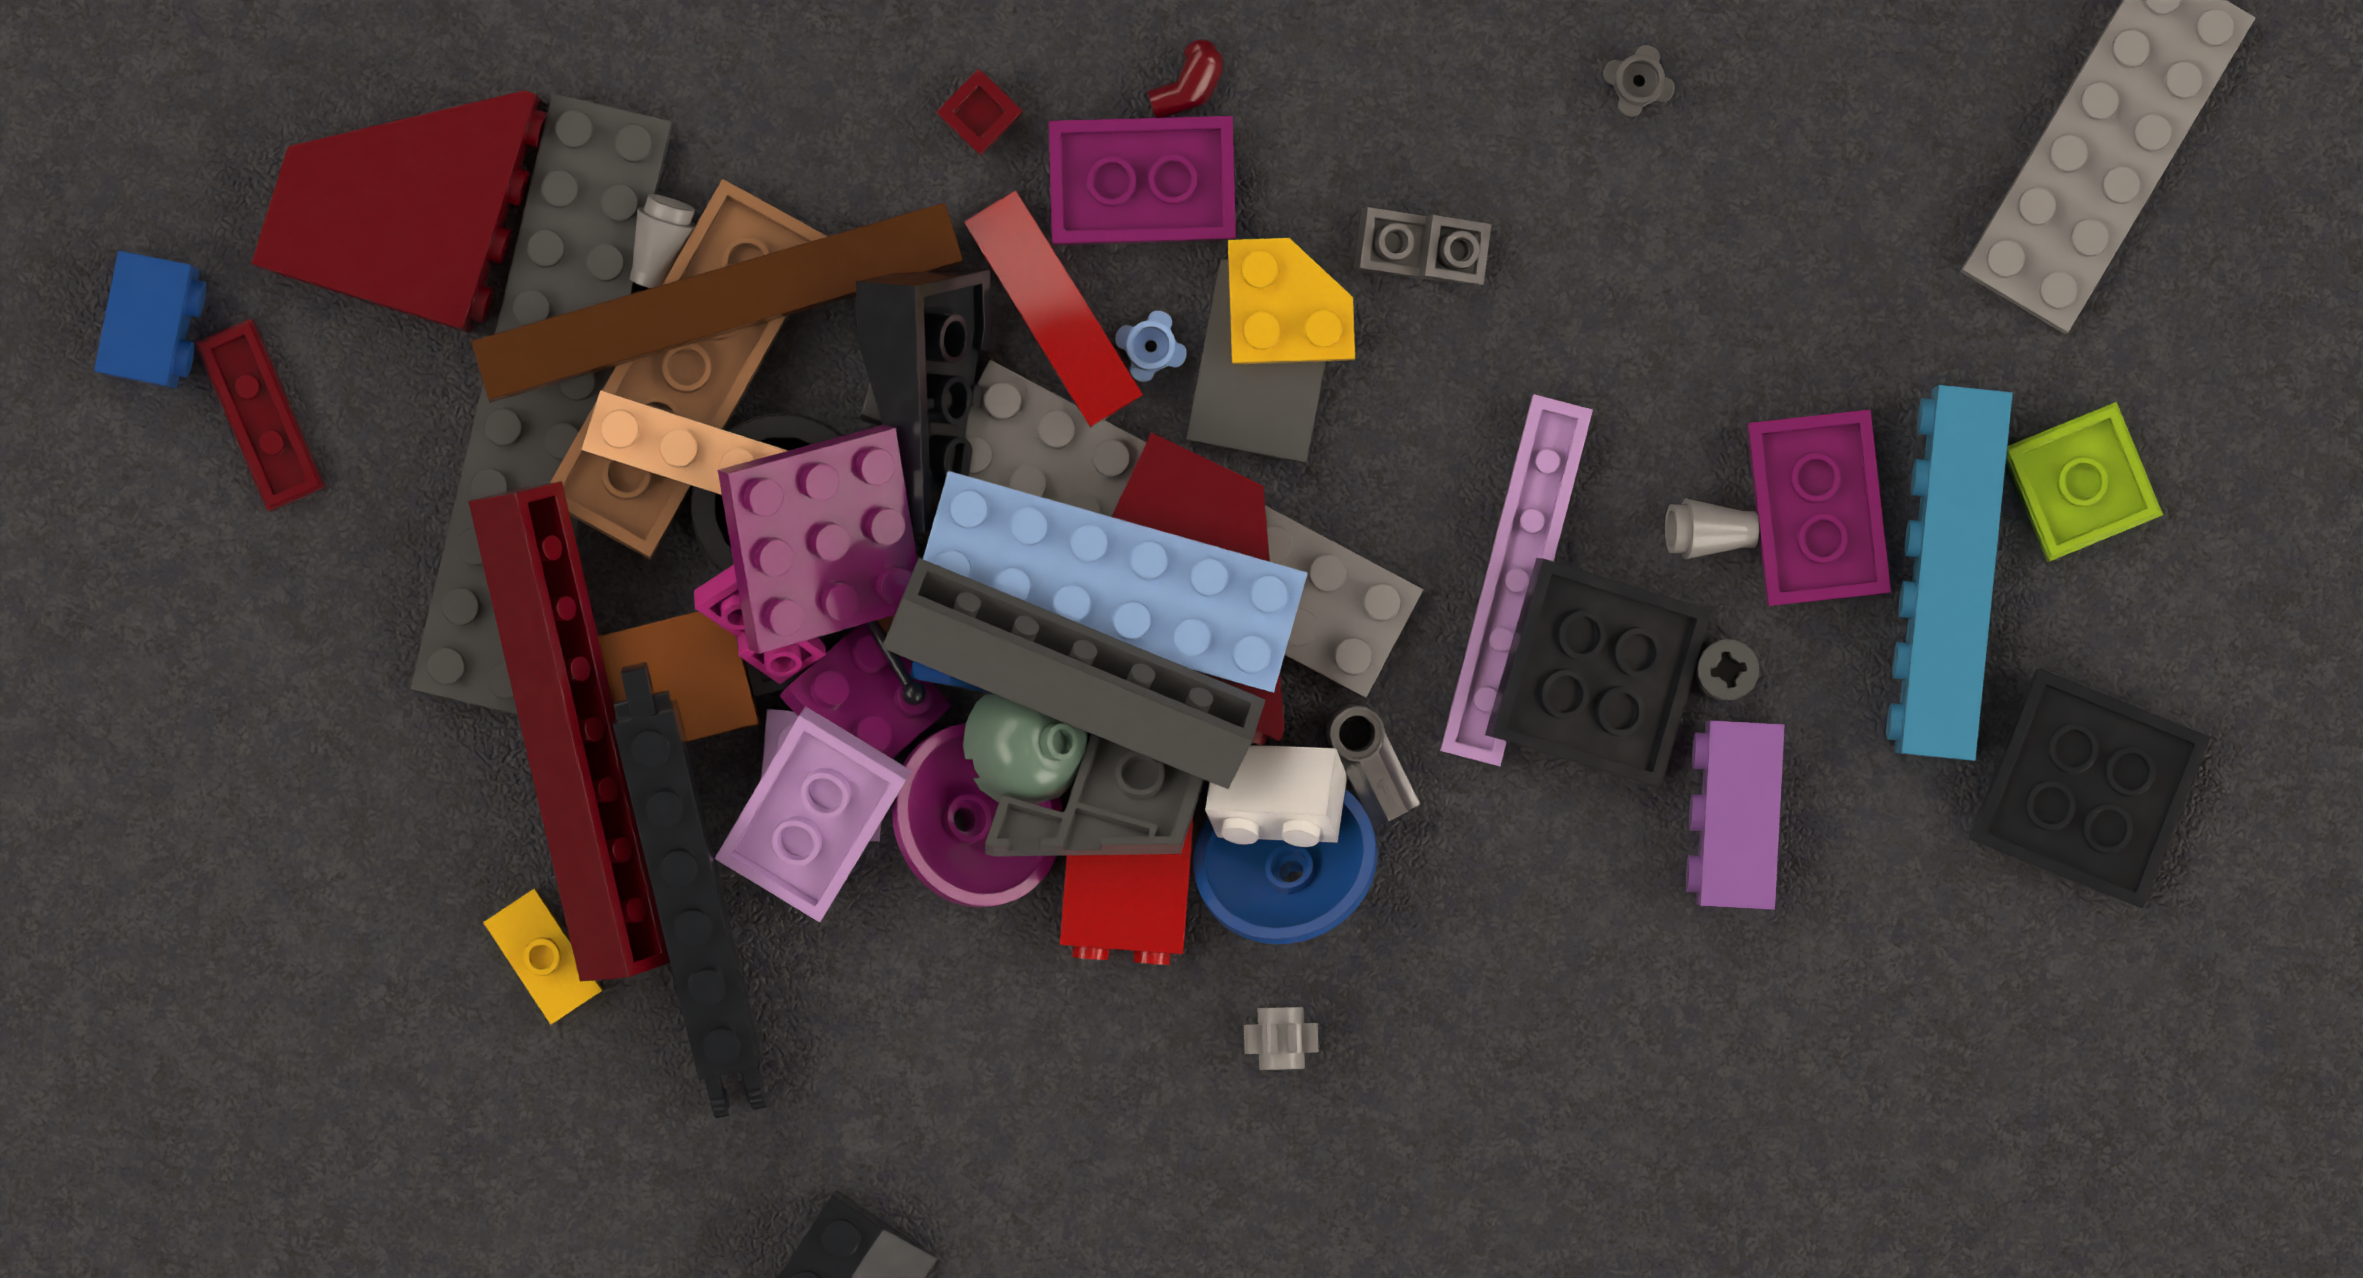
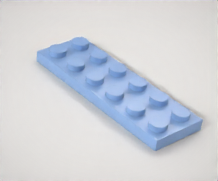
M951 471L947 472L923 560L1192 670L1273 693L1308 574L1304 571Z

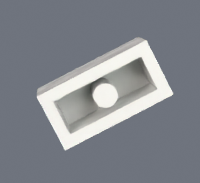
M1250 745L1229 789L1211 782L1209 783L1205 811L1217 838H1224L1236 844H1252L1258 839L1284 840L1288 844L1299 847H1311L1318 842L1337 843L1347 775L1336 748Z

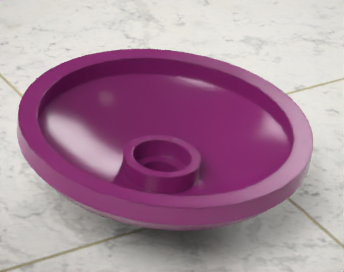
M966 723L954 725L940 730L923 740L904 762L903 766L912 772L892 803L894 833L899 849L908 866L917 878L934 893L948 901L967 907L984 908L999 906L1017 900L1033 890L1047 875L1056 856H991L985 854V843L999 802H996L981 791L973 779L980 777L974 769L973 759H965L963 742ZM1060 797L1035 804L1063 812ZM955 812H958L964 819L965 826L963 831L957 829L954 824L953 817Z

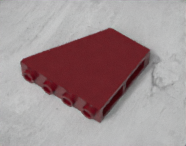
M523 90L288 146L251 264L265 271L470 333L474 321L484 322L491 304L493 288L485 286L492 262L501 265L509 246L511 229L504 228L503 226L510 204L519 206L527 188L530 172L521 168L528 146L537 148L541 142L548 115L547 112L540 110L542 100L537 94Z
M1151 432L1111 517L1270 562L1264 486ZM1199 672L1265 699L1252 742L1263 746L1268 736L1280 741L1285 730L1280 673L1273 693Z

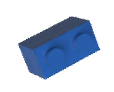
M118 250L94 371L106 376L177 389L179 376L187 378L193 362L194 342L187 341L191 316L199 318L205 302L206 282L199 280L201 270L190 264Z

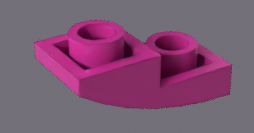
M734 564L694 590L695 609L736 636L739 657L779 684L826 655L825 645L819 637L760 654L749 650Z

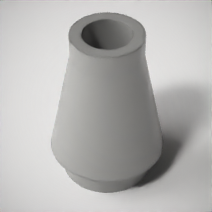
M649 194L645 206L637 208L633 266L629 278L631 281L648 288L661 286L664 283L696 226L692 222L695 212L692 206L666 196Z
M1685 498L1682 504H1670L1667 509L1665 520L1666 546L1669 553H1681L1685 560L1739 548H1755L1759 539L1758 515L1756 511H1741Z

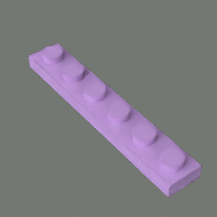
M1535 394L1532 395L1440 748L1442 752L1501 766L1507 742L1486 736L1485 732L1536 558H1544L1550 561H1554L1593 412L1592 409Z

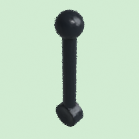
M878 620L865 623L903 686V700L912 706L921 704L926 696L925 687L921 683L913 681L898 654L882 648L887 635Z

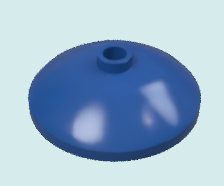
M1345 789L1337 843L1318 842L1311 847H1299L1288 844L1284 840L1258 839L1252 844H1236L1224 838H1217L1209 818H1207L1195 846L1194 876L1198 890L1208 910L1224 927L1233 933L1252 941L1267 944L1302 942L1335 928L1360 905L1372 884L1376 872L1377 840L1371 821L1363 806ZM1293 871L1303 872L1302 876L1296 881H1284L1285 877Z

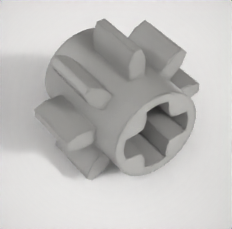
M1303 1007L1257 1008L1258 1024L1244 1025L1245 1054H1259V1070L1305 1069V1053L1319 1052L1318 1023H1304Z

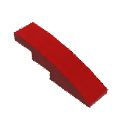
M1016 190L964 221L968 231L1090 428L1143 397L1142 392Z

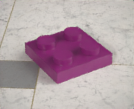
M866 624L855 627L832 647L825 656L817 660L779 695L798 717L806 706L892 759L897 757L952 706L931 682L913 679V681L921 683L925 687V699L919 705L912 706L907 704L902 697L903 686ZM899 655L911 676L913 663L910 659Z

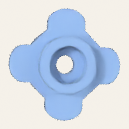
M1153 311L1150 313L1147 321H1143L1134 327L1124 325L1116 333V344L1120 349L1126 351L1131 361L1130 374L1137 381H1150L1156 371L1167 366L1177 368L1186 359V348L1184 345L1176 342L1170 329L1172 319L1163 311ZM1150 340L1156 342L1157 349L1154 352H1148L1145 349L1146 342Z

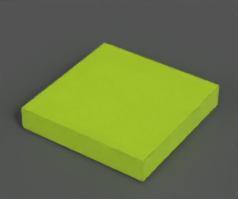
M2117 402L2007 446L2006 464L2047 562L2163 515Z

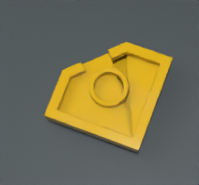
M1290 238L1228 240L1232 364L1355 360L1353 297Z

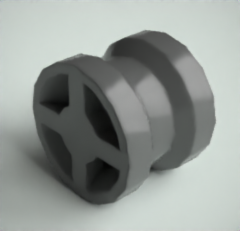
M1723 639L1707 645L1700 652L1694 676L1699 688L1707 696L1716 700L1731 701L1746 696L1755 687L1759 677V663L1755 653L1746 644L1737 640Z

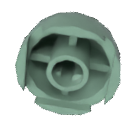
M993 693L985 694L980 698L966 721L963 749L965 759H973L974 769L980 777L973 779L979 789L996 802H1000L1001 796L1004 795L1028 803L1038 804L1060 797L1074 785L1089 742V734L1087 731Z

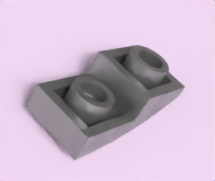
M1370 207L1362 208L1354 269L1445 282L1484 285L1492 224L1437 215L1421 216Z

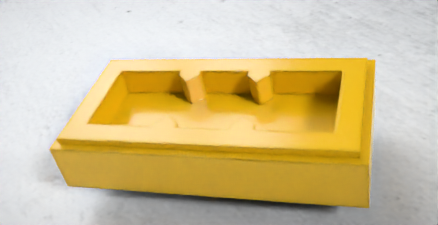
M534 888L483 922L550 1025L604 990L598 980L580 982L570 938L537 888Z

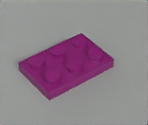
M1233 116L1049 121L1052 245L1236 240Z
M1871 409L1747 423L1755 508L1759 519V544L1766 606L1891 593Z

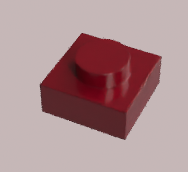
M978 68L936 113L981 157L1019 119L1023 111Z

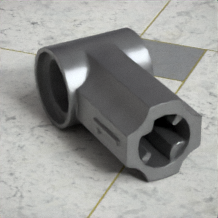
M1354 704L1342 706L1333 712L1326 723L1325 735L1328 745L1331 748L1337 749L1347 778L1360 804L1366 811L1372 826L1376 827L1418 806L1420 802L1393 750L1379 716L1364 706ZM1355 715L1363 716L1371 727V737L1368 743L1357 750L1346 749L1339 738V730L1342 723L1349 717Z

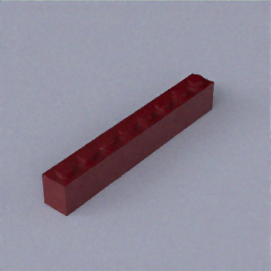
M562 481L513 489L468 501L579 980L582 982L628 978L669 964L670 959L613 728L615 718L614 704Z

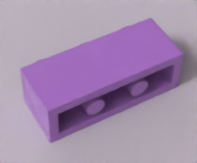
M1710 720L1705 721V733H1694L1693 769L1703 770L1702 793L1691 794L1689 830L1699 831L1698 856L1688 855L1686 892H1696L1697 905L1775 910L1784 724Z

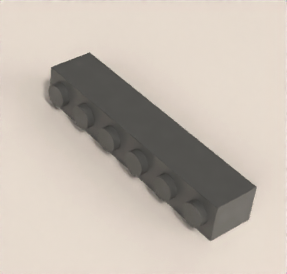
M918 558L882 646L883 649L1226 789H1229L1253 741L1265 704V699L921 558Z

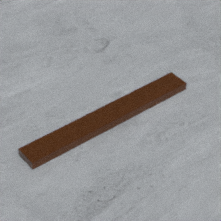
M944 202L473 340L471 344L489 403L856 296V281L892 273L941 271L963 264V258L946 203Z

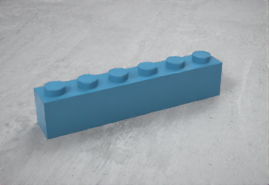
M1938 385L1931 389V398H1921L1917 434L1927 435L1924 460L1915 459L1911 478V495L1921 496L1918 521H1908L1905 537V556L1914 557L1912 582H1902L1899 597V617L1908 618L1906 643L1896 642L1892 667L1893 678L1902 679L1900 704L1890 703L1886 725L1887 740H1896L1895 753L1976 761L2013 392Z

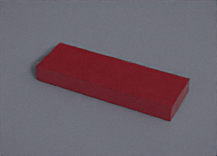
M246 320L195 342L267 511L272 512L325 489L326 485L255 320Z

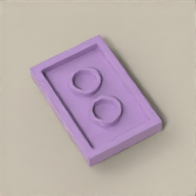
M805 706L714 859L816 921L821 922L912 771Z

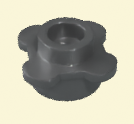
M1643 45L1637 49L1635 55L1626 58L1624 61L1611 60L1604 68V80L1614 86L1619 97L1618 109L1626 116H1637L1641 113L1644 106L1654 101L1667 102L1674 94V82L1670 78L1665 77L1664 70L1659 63L1660 53L1652 46ZM1637 75L1645 79V83L1641 87L1633 83V78Z

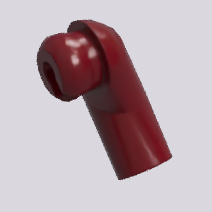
M1204 39L1191 42L1184 50L1186 62L1178 81L1147 91L1155 118H1164L1202 106L1211 98L1223 72V58L1212 42Z

